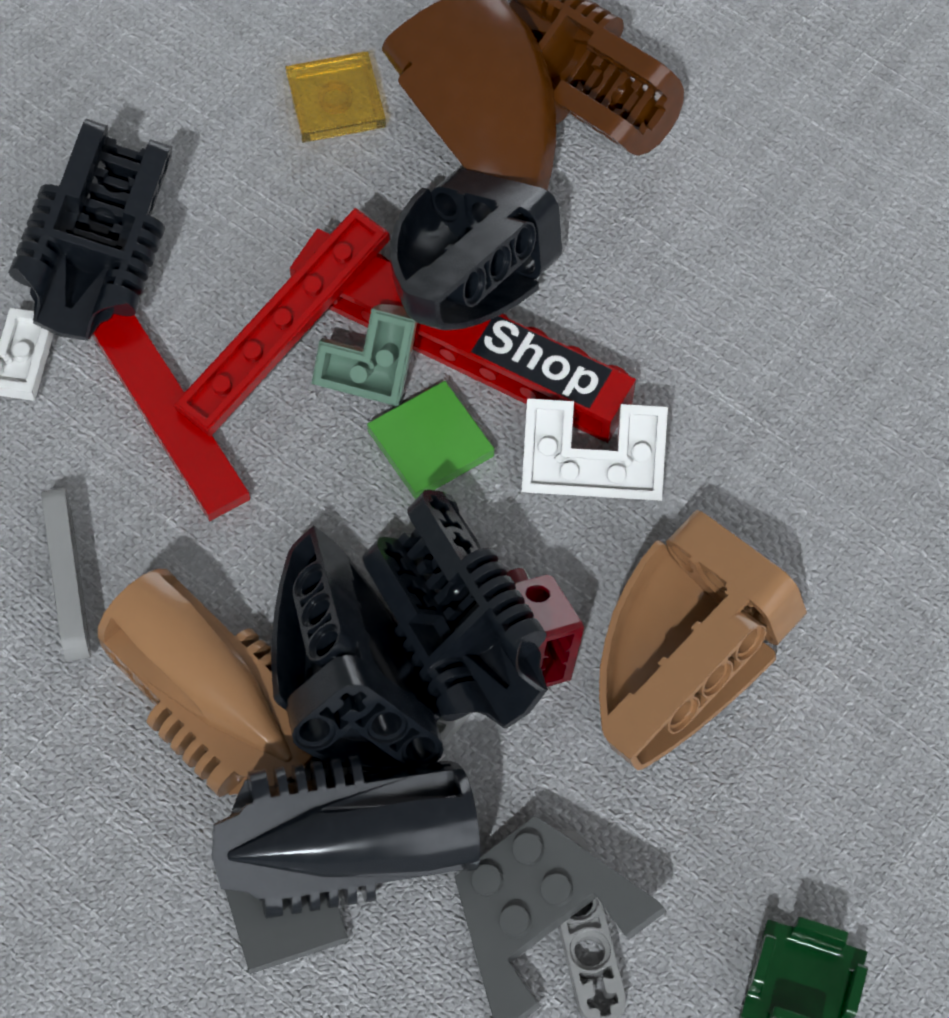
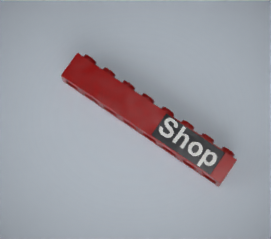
M318 228L315 230L290 266L291 276L330 235L329 233ZM379 253L328 308L367 328L371 309L374 306L390 304L403 307L394 284L391 262ZM504 313L484 323L456 330H440L417 323L413 350L527 404V399L574 401L572 427L606 443H609L619 426L620 404L631 405L633 402L636 379L629 376L624 369L616 365L601 363L589 357L582 349L576 346L563 345L549 338L542 330L531 326L525 327L509 319Z

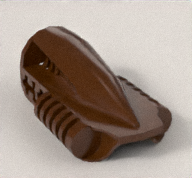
M511 0L509 4L530 28L547 64L554 90L556 124L563 121L569 114L636 156L649 153L664 140L679 117L684 100L683 85L681 80L664 64L620 38L624 28L622 18L611 14L610 11L600 7L591 0Z

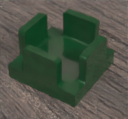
M798 917L794 926H788L768 919L763 930L739 1018H855L868 967L864 966L868 951L847 945L848 932L816 921Z

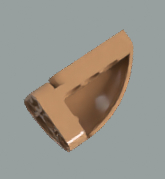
M694 511L668 538L666 545L657 540L642 557L626 583L613 610L606 634L599 678L602 731L612 750L637 770H643L671 752L744 692L776 660L775 651L763 641L766 640L773 645H778L807 614L800 590L786 572L702 511Z

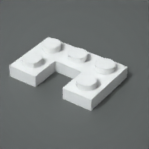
M9 309L0 339V396L32 401L36 399L54 334L33 324L34 311Z
M527 399L521 492L662 501L668 407L620 404L617 451L571 448L574 401Z

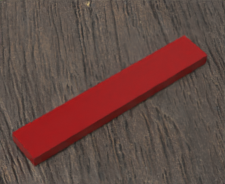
M354 208L174 403L176 410L211 437L391 240L389 232L357 208Z
M113 314L111 319L101 323L92 335L209 522L249 501L250 495L214 437L208 436L176 410L174 403L184 394V391L136 316Z

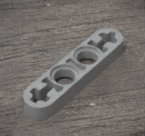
M66 487L42 491L43 515L64 658L66 662L91 658V645L69 496Z
M559 830L560 833L590 853L585 839L579 833L572 830ZM597 897L591 901L592 908L586 915L572 916L561 924L558 929L581 1018H622L626 1006V995L604 907ZM584 940L597 942L602 946L604 959L595 966L581 964L575 956V948L580 942ZM609 972L611 978L603 977L601 987L605 999L614 998L616 1003L610 1006L608 1016H601L598 1008L589 1009L588 1004L593 1002L595 996L593 981L590 980L582 984L580 978L595 979Z

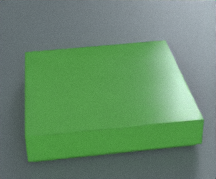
M446 381L367 423L368 433L415 500L424 490H436L494 457V447Z

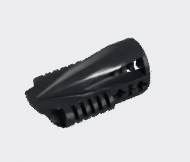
M87 118L84 120L60 185L44 184L40 187L37 195L38 199L35 200L32 208L33 213L30 214L27 221L28 227L24 229L21 237L22 242L19 243L16 250L17 256L13 258L8 271L10 277L15 281L31 287L30 295L35 302L33 324L60 337L88 341L99 325L111 319L113 314L121 316L135 315L140 303L139 296L142 295L145 288L144 282L147 281L150 274L149 267L154 263V253L158 251L160 246L159 239L163 237L165 231L164 224L151 216L172 158V146L151 139L146 149L142 148L138 152L119 146L116 139L108 137V125Z
M424 490L407 508L408 516L416 529L412 533L404 532L399 538L379 537L362 556L364 566L399 623L393 633L396 640L402 645V650L406 657L411 659L410 663L415 672L419 673V679L427 687V692L431 699L436 701L435 705L445 721H454L469 713H481L501 727L508 728L528 715L548 690L540 668L541 652L539 650V647L546 639V632L538 619L533 618L534 614L529 605L524 604V597L520 591L516 590V585L512 578L507 576V571L503 564L498 562L499 559L494 550L480 547L477 538L460 515L457 503L452 495L443 491ZM423 557L424 560L416 566L413 560ZM431 573V576L426 580L423 575Z
M356 755L347 757L348 775L343 773L340 758L329 759V777L325 778L321 761L311 762V780H306L303 764L292 765L293 783L287 782L284 766L275 767L273 769L274 786H269L265 769L248 771V779L244 781L237 795L231 815L213 824L211 856L221 889L248 892L260 901L262 900L265 918L283 916L282 899L288 898L291 914L302 912L301 896L304 895L307 896L310 911L320 910V893L325 892L328 908L338 907V890L341 889L343 890L346 905L357 904V887H361L364 901L371 902L376 899L375 884L459 870L472 871L477 870L480 863L479 826L472 789L464 769L458 763L452 761H436L362 772L360 759Z

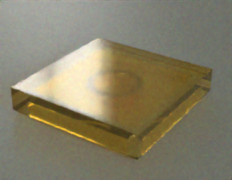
M368 51L285 66L302 143L386 127V118Z

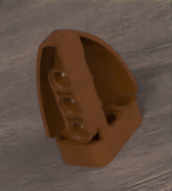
M440 0L405 21L385 39L382 51L400 75L398 78L399 84L465 169L541 187L548 191L556 148L554 90L547 64L536 38L525 21L518 16L507 0Z

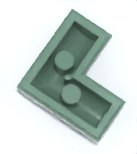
M390 304L374 306L371 309L364 348L327 338H322L319 341L311 384L398 407L402 401L417 322L406 313L402 306Z

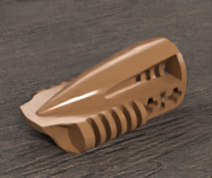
M155 569L143 574L129 584L112 601L98 625V639L103 650L112 662L155 705L147 718V724L154 731H159L158 736L164 742L171 743L170 748L177 755H183L182 760L190 768L195 767L194 772L202 780L207 779L206 785L217 796L238 794L244 781L248 779V771L265 769L269 786H274L273 769L275 767L284 766L287 782L292 779V765L303 764L305 769L314 756L301 750L293 742L287 711L280 707L273 698L271 647L264 640H259V635L252 628H247L234 636L168 569Z

